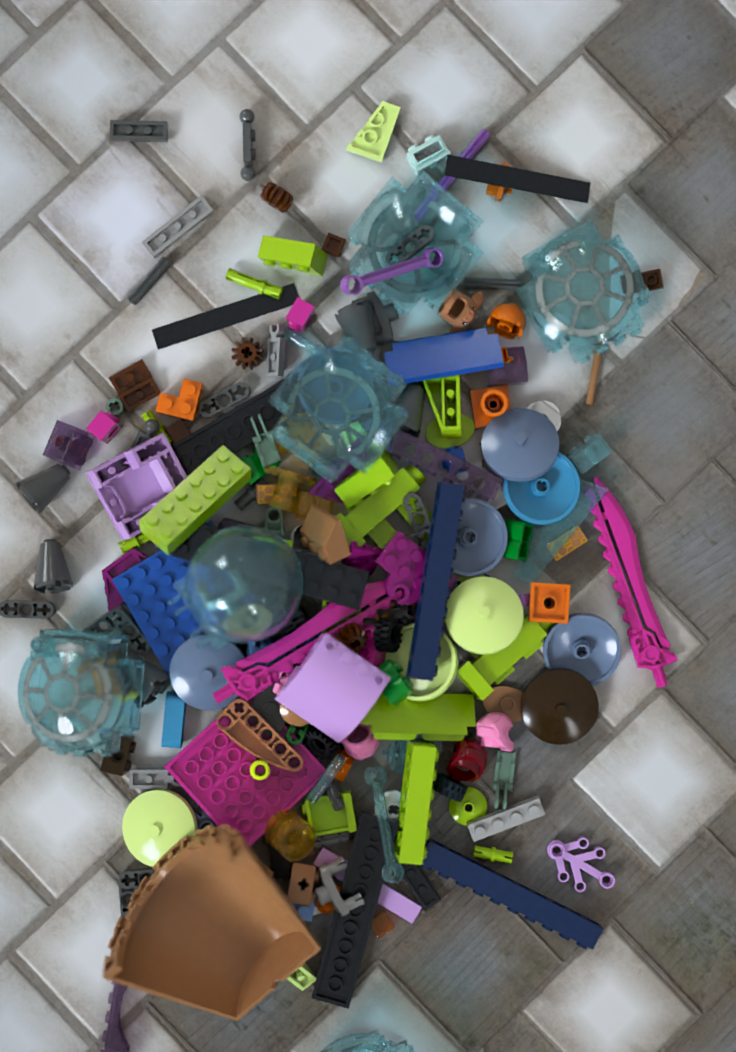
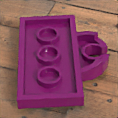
M398 530L374 562L389 573L384 585L388 597L392 599L396 589L402 588L404 594L395 603L409 605L419 599L426 552ZM454 574L452 580H449L450 589L458 579Z

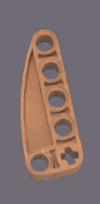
M235 699L217 717V726L230 739L252 755L276 767L292 772L299 771L303 767L301 755L245 699ZM238 702L240 704L242 702L244 704V711H235V703ZM222 716L230 717L231 724L223 726L220 723V718ZM250 716H256L259 719V723L256 726L249 725L247 720ZM263 730H270L273 734L272 737L268 740L263 739L261 736ZM283 743L286 746V750L284 753H278L275 750V746ZM292 757H297L300 760V764L297 767L289 765V760Z

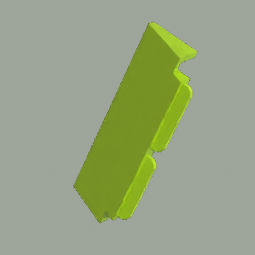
M382 692L360 723L371 725L370 732L378 740H414L417 734H422V738L429 741H462L465 735H468L467 727H476L474 694L442 693L440 696L427 701L404 699L394 706L390 704Z

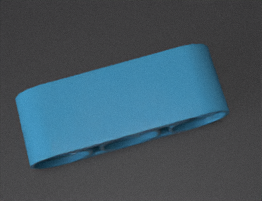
M167 691L161 745L162 747L182 748L187 703L176 692Z

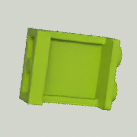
M351 790L339 792L340 800H343L345 805L340 811L333 809V802H330L327 794L305 798L302 810L303 815H307L308 823H305L306 833L311 835V839L339 832L349 831L351 833L357 831Z

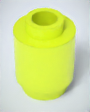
M256 760L250 766V773L254 779L264 780L268 777L270 768L265 761ZM257 766L263 767L262 773L256 772Z

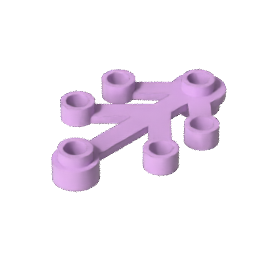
M583 836L579 837L577 841L565 844L560 840H553L548 844L547 853L556 861L558 869L557 878L560 882L564 883L569 880V873L565 870L563 861L565 859L570 862L575 880L574 888L577 892H583L586 889L580 869L599 879V883L603 888L609 889L614 886L615 878L610 872L602 873L584 862L595 858H604L606 852L602 847L597 846L593 851L577 855L567 852L577 848L586 849L589 846V841ZM581 840H586V844L584 846H580L579 843ZM556 846L560 847V851L557 853L553 852V848ZM602 850L603 853L602 855L597 856L596 851ZM562 873L567 874L565 879L560 878ZM605 876H609L608 882H603ZM578 883L583 884L581 889H577Z

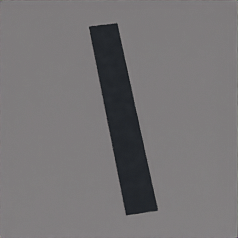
M447 154L445 176L588 203L589 182Z
M295 284L283 286L279 300L266 294H259L152 329L157 348L161 349L292 306L297 297H299Z

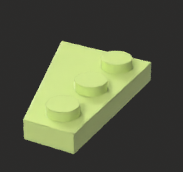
M382 101L369 118V121L347 146L346 151L382 163L401 107Z

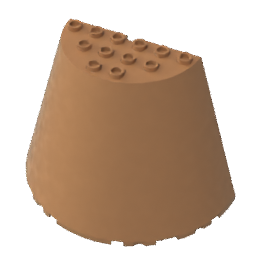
M211 824L202 830H195V836L190 837L187 835L177 842L152 867L155 871L150 878L145 876L140 882V886L130 897L132 901L127 906L129 910L125 917H119L115 926L114 935L108 945V948L111 949L110 957L105 956L103 978L238 1021L270 992L274 991L279 980L284 981L288 979L293 972L302 967L313 955H316L321 947L318 939L242 834L227 824H222L218 827Z

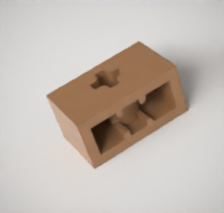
M293 862L287 896L291 903L310 906V902L314 903L316 894L312 890L313 883H318L319 871H316V866ZM302 879H306V883L309 884V887H305L304 891L301 890V886H298V882H302Z

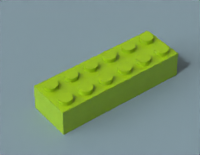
M222 445L139 520L140 531L169 556L251 480V468Z
M407 740L397 820L399 821L394 845V855L399 863L422 865L423 859L427 857L425 840L429 839L427 824L432 816V809L429 807L430 801L434 799L432 783L436 781L437 776L434 766L435 762H438L439 750L428 740Z

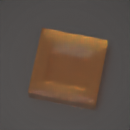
M383 910L373 918L371 928L380 939L394 929L395 925Z

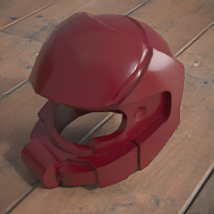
M463 739L453 748L455 754L448 761L446 770L449 777L458 782H474L484 772L488 754L479 742ZM456 766L465 767L470 770L462 771L458 769Z

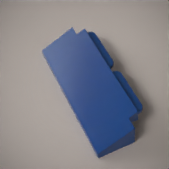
M476 328L440 336L392 343L393 351L384 352L389 386L504 367L498 333L488 335L487 328Z

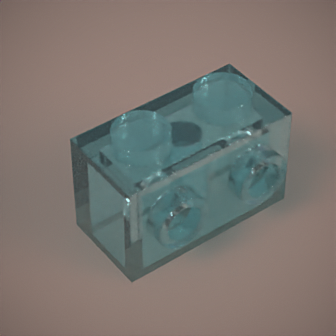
M592 433L584 439L585 444L581 447L576 445L568 451L570 455L567 458L573 463L580 476L613 452L600 433L597 435Z

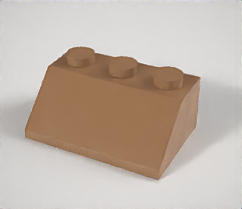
M312 505L300 529L302 536L300 540L303 547L329 564H333L351 555L341 520L317 505Z

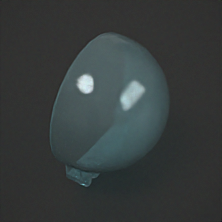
M236 525L223 528L210 535L197 547L190 558L185 576L172 584L178 595L167 603L170 606L177 603L180 599L183 600L185 605L176 609L174 612L176 616L187 609L190 610L200 628L189 636L191 639L195 638L202 631L207 636L206 639L198 642L196 645L198 649L209 641L216 650L228 642L252 643L262 641L282 630L298 610L303 595L304 581L301 564L294 550L287 542L270 530L252 525Z

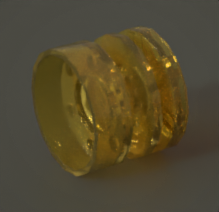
M286 809L277 812L270 818L265 828L267 842L288 861L302 860L310 854L316 843L314 828L293 810Z

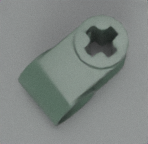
M270 507L265 514V536L285 539L283 511L279 507ZM272 510H277L280 514L279 519L276 521L269 517V513Z

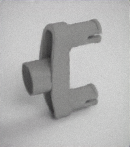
M343 857L330 864L325 863L319 866L323 886L314 889L321 906L331 902L342 917L349 914V911L365 904L363 898L360 899L362 897L360 893L346 900L341 899L332 880V875L347 868Z

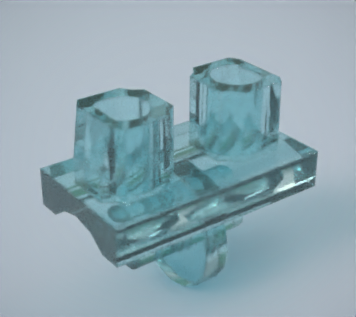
M395 740L394 744H389V750H383L382 752L383 755H387L386 763H391L390 770L395 771V773L402 774V771H404L408 740Z

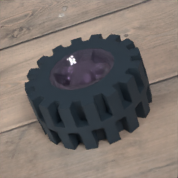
M437 772L436 781L432 783V789L457 802L462 801L468 789L465 784Z

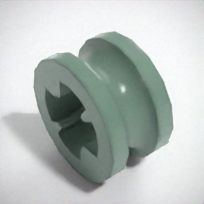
M112 398L107 402L106 409L113 415L119 416L124 412L125 406L121 400ZM118 402L120 410L112 412V403L116 404Z

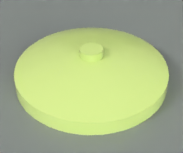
M475 577L468 579L453 590L446 603L447 616L445 624L450 636L459 646L472 653L493 654L500 652L515 641L522 628L524 614L520 598L508 584L496 578Z
M415 623L402 628L401 633H403V637H401L402 643H399L400 648L395 653H386L385 662L388 659L399 662L403 668L401 672L404 677H406ZM445 631L439 642L441 654L439 658L437 657L436 661L438 666L437 676L434 677L433 681L408 677L413 683L412 689L414 693L406 699L413 701L431 700L444 693L452 684L458 669V653L453 640Z
M153 789L137 796L129 804L124 814L122 830L125 843L133 856L140 862L153 867L181 839L187 835L190 837L195 836L194 831L198 830L192 807L182 796L166 789Z

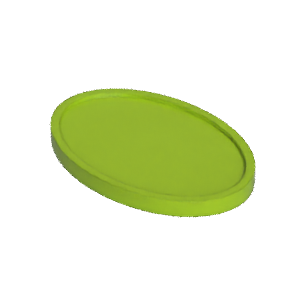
M461 414L462 437H442L437 421L434 419L428 425L425 436L427 441L434 447L442 449L453 446L458 447L472 437L475 431V424L469 416Z

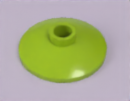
M468 787L461 802L450 799L449 811L456 822L467 826L466 822L486 815L487 801L483 793L478 789ZM467 804L472 805V809L470 811H467L465 809V806Z

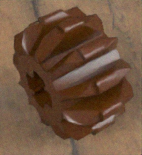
M268 182L264 186L260 195L265 203L280 212H286L294 200L289 192L272 182Z
M242 338L243 344H240L238 341L235 342L239 348H232V352L237 354L231 357L233 360H237L236 366L242 364V369L245 370L247 365H249L250 370H253L252 364L255 363L256 366H259L260 363L257 359L263 360L264 357L259 353L264 352L263 348H258L260 345L258 341L253 344V338H250L248 343L245 338ZM250 350L252 356L248 355L249 358H245L243 352Z
M354 622L350 625L345 623V626L339 628V632L334 634L337 641L356 654L359 650L363 651L362 647L367 645V634L362 626Z

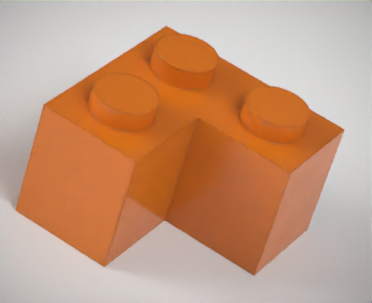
M183 379L179 397L160 393L155 411L158 414L196 423L198 407L201 403L205 386L200 382Z

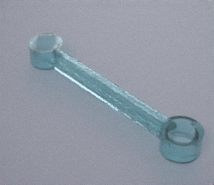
M381 766L369 767L365 772V781L373 789L386 861L382 869V877L386 882L399 883L404 877V868L400 863L396 862L383 790L387 774Z

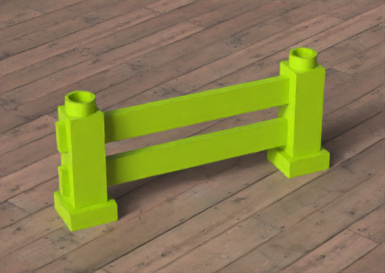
M411 463L405 469L402 467L394 476L395 480L387 486L383 484L378 487L380 490L369 497L365 496L363 498L364 501L358 506L354 507L352 505L346 508L349 513L344 517L342 513H339L336 518L341 520L348 546L351 541H355L358 546L362 547L366 543L363 537L368 535L378 547L383 548L396 533L394 528L385 519L395 510L412 527L403 505V497L410 492L416 493L421 488L420 485L426 481L424 475L414 464ZM410 496V501H408L407 504L412 505L414 509L413 511H410V513L416 510H421L420 507L418 509L415 507L414 502L417 501V499H414ZM424 506V508H425V510H426V513H427V515H428V518H429V520H430V523H431L432 514H431L430 511ZM417 514L414 517L415 524L420 525L424 522L422 514ZM425 532L423 533L424 537L421 539L428 542L429 534ZM454 573L458 577L457 580L460 584L471 578L486 577L484 574L463 576ZM525 614L520 633L510 646L493 654L469 652L474 660L471 663L463 660L458 665L456 675L478 700L483 701L494 691L490 686L493 682L497 685L515 670L513 665L522 657L528 659L544 645L541 640L548 635L546 631L552 627V624L528 621V614Z

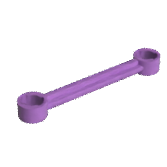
M427 248L421 256L361 276L346 275L342 278L340 287L343 293L347 295H358L363 287L424 266L439 267L443 263L444 255L439 248ZM433 251L436 256H434V261L430 263L429 255ZM353 278L356 283H354L353 289L349 290L348 282Z

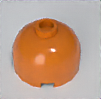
M504 303L496 306L487 320L488 327L492 326L495 329L494 333H499V336L507 339H514L515 336L521 338L527 323L524 312L515 303Z

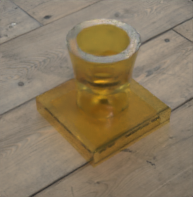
M270 465L266 466L264 472L279 476L268 505L294 512L299 482L314 486L317 478Z

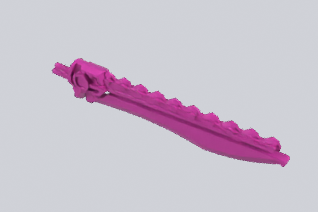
M594 477L592 481L604 512L601 513L591 486L584 489L583 495L592 502L588 507V511L596 516V519L593 520V526L601 531L600 536H598V542L606 547V550L603 551V558L611 563L607 573L616 579L612 588L620 593L621 596L618 598L617 604L626 611L622 614V620L630 625L629 630L627 629V636H629L628 639L638 668L652 670L657 688L668 685L663 666L671 664L673 661L676 662L677 657L673 652L669 651L671 645L666 638L648 594L633 528L612 493L598 477ZM606 519L611 530L613 539L615 541L617 550L619 552L621 561L623 563L625 572L627 574L629 583L631 585L633 594L635 596L645 627L653 631L654 634L645 630L642 626L640 617L638 615L636 606L634 604L632 595L630 593L628 584L626 582L624 573L622 571L620 562L618 560L616 551L614 549L612 540L604 521Z
M385 580L367 584L359 609L367 604L369 608L326 633L335 639L334 634L338 633L339 628H343L345 623L350 625L354 622L362 626L363 618H375L377 609H389L391 600H397L403 596V589L397 590L392 599L387 596L376 603V599L387 593L384 588ZM330 602L312 619L292 633L237 661L234 667L230 665L222 667L221 671L224 673L228 684L212 694L214 699L219 704L235 693L237 696L239 695L248 701L274 684V682H277L280 678V672L291 673L294 669V663L302 664L319 637L270 666L257 664L245 671H241L242 668H246L256 662L268 663L357 610Z

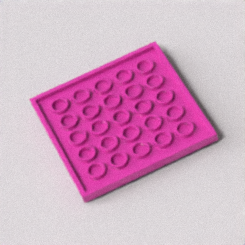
M255 696L247 701L252 707ZM236 702L235 711H244V704ZM222 716L220 723L223 726H228L231 724V719L228 716ZM250 716L247 720L249 725L256 726L254 716ZM216 718L164 767L217 826L222 824L230 825L239 831L251 846L329 772L302 743H299L298 745H291L303 759V767L299 771L292 772L267 763L270 768L268 777L264 780H256L250 773V766L254 761L261 759L252 755L230 739L217 726ZM284 725L282 730L278 732L285 740V735L288 730V727L286 725ZM261 733L263 739L268 740L272 737V735ZM290 733L292 741L298 739L293 733ZM279 743L275 746V750L278 753H284L286 746L283 743ZM292 757L289 760V765L292 767H297L300 764V760L297 757ZM257 766L256 772L262 773L263 767Z

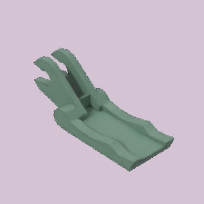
M259 413L257 415L264 433L259 434L253 417H250L257 435L252 437L262 466L266 467L281 461L272 434L270 430L267 431Z
M497 750L493 781L495 809H498L499 790H502V808L506 810L507 791L512 792L516 752L511 753Z

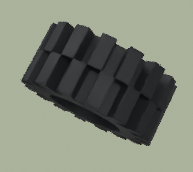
M380 617L377 620V624L374 626L376 629L373 630V633H375L373 640H375L374 646H376L375 649L378 652L395 653L400 648L399 643H402L401 637H403V633H401L402 627H400L401 622H399L398 618Z
M314 726L304 736V744H307L306 748L310 749V753H314L316 758L320 757V760L331 759L340 749L341 742H336Z

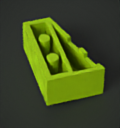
M263 235L258 258L266 266L274 267L277 265L283 269H293L323 277L328 254L316 244Z
M460 375L422 381L442 437H462Z
M386 448L381 451V455L373 460L370 459L366 462L365 466L358 471H354L336 485L334 490L347 508L352 505L354 507L358 506L364 501L363 498L368 494L369 496L374 495L380 490L378 487L383 484L387 486L395 480L394 476L399 466Z

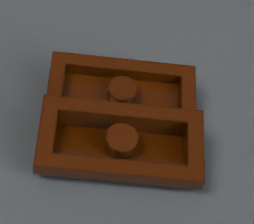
M143 359L109 376L127 412L161 393Z

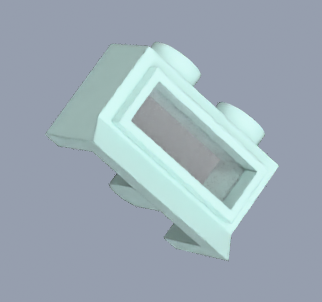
M431 135L424 140V144L420 146L415 144L408 149L409 152L406 153V158L417 177L420 176L422 170L428 167L430 169L434 168L440 160L444 158L447 160V154L451 155L440 135L436 137Z

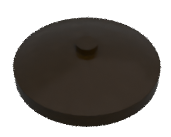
M553 668L539 673L527 684L521 698V713L527 728L538 739L550 744H569L581 739L591 730L598 716L599 704L593 686L582 674L567 668Z

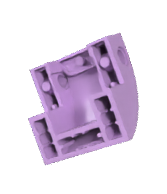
M164 433L130 448L85 473L122 540L131 539L141 533L139 520L187 478Z
M325 633L320 635L302 664L294 668L274 699L340 743L369 712L391 677Z

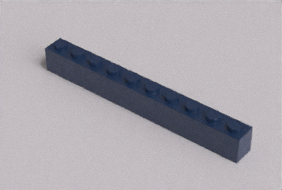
M447 482L437 483L406 676L410 678L433 681L438 673L436 661L437 657L439 658L441 654L439 642L440 638L444 635V626L442 624L443 618L445 619L447 616V607L445 605L446 599H449L451 592L449 580H452L454 574L452 562L456 559L457 555L455 543L460 536L458 524L463 517L461 506L466 498L465 486Z
M431 838L427 840L425 847H427V857L423 859V864L421 865L423 868L430 871L434 869L438 871V875L445 879L450 877L456 880L455 883L463 888L468 886L473 889L472 892L481 897L483 895L490 897V901L500 906L502 903L508 906L507 909L514 914L519 912L525 915L524 918L532 923L537 921L542 924L544 929L550 932L555 930L559 932L560 937L568 941L570 938L577 941L576 944L584 949H587V947L594 949L603 931L601 924Z

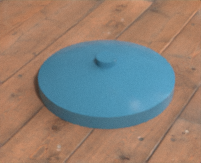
M559 452L552 468L537 479L515 482L503 478V495L508 507L520 519L536 525L552 524L566 517L575 507L580 494V479L573 463Z

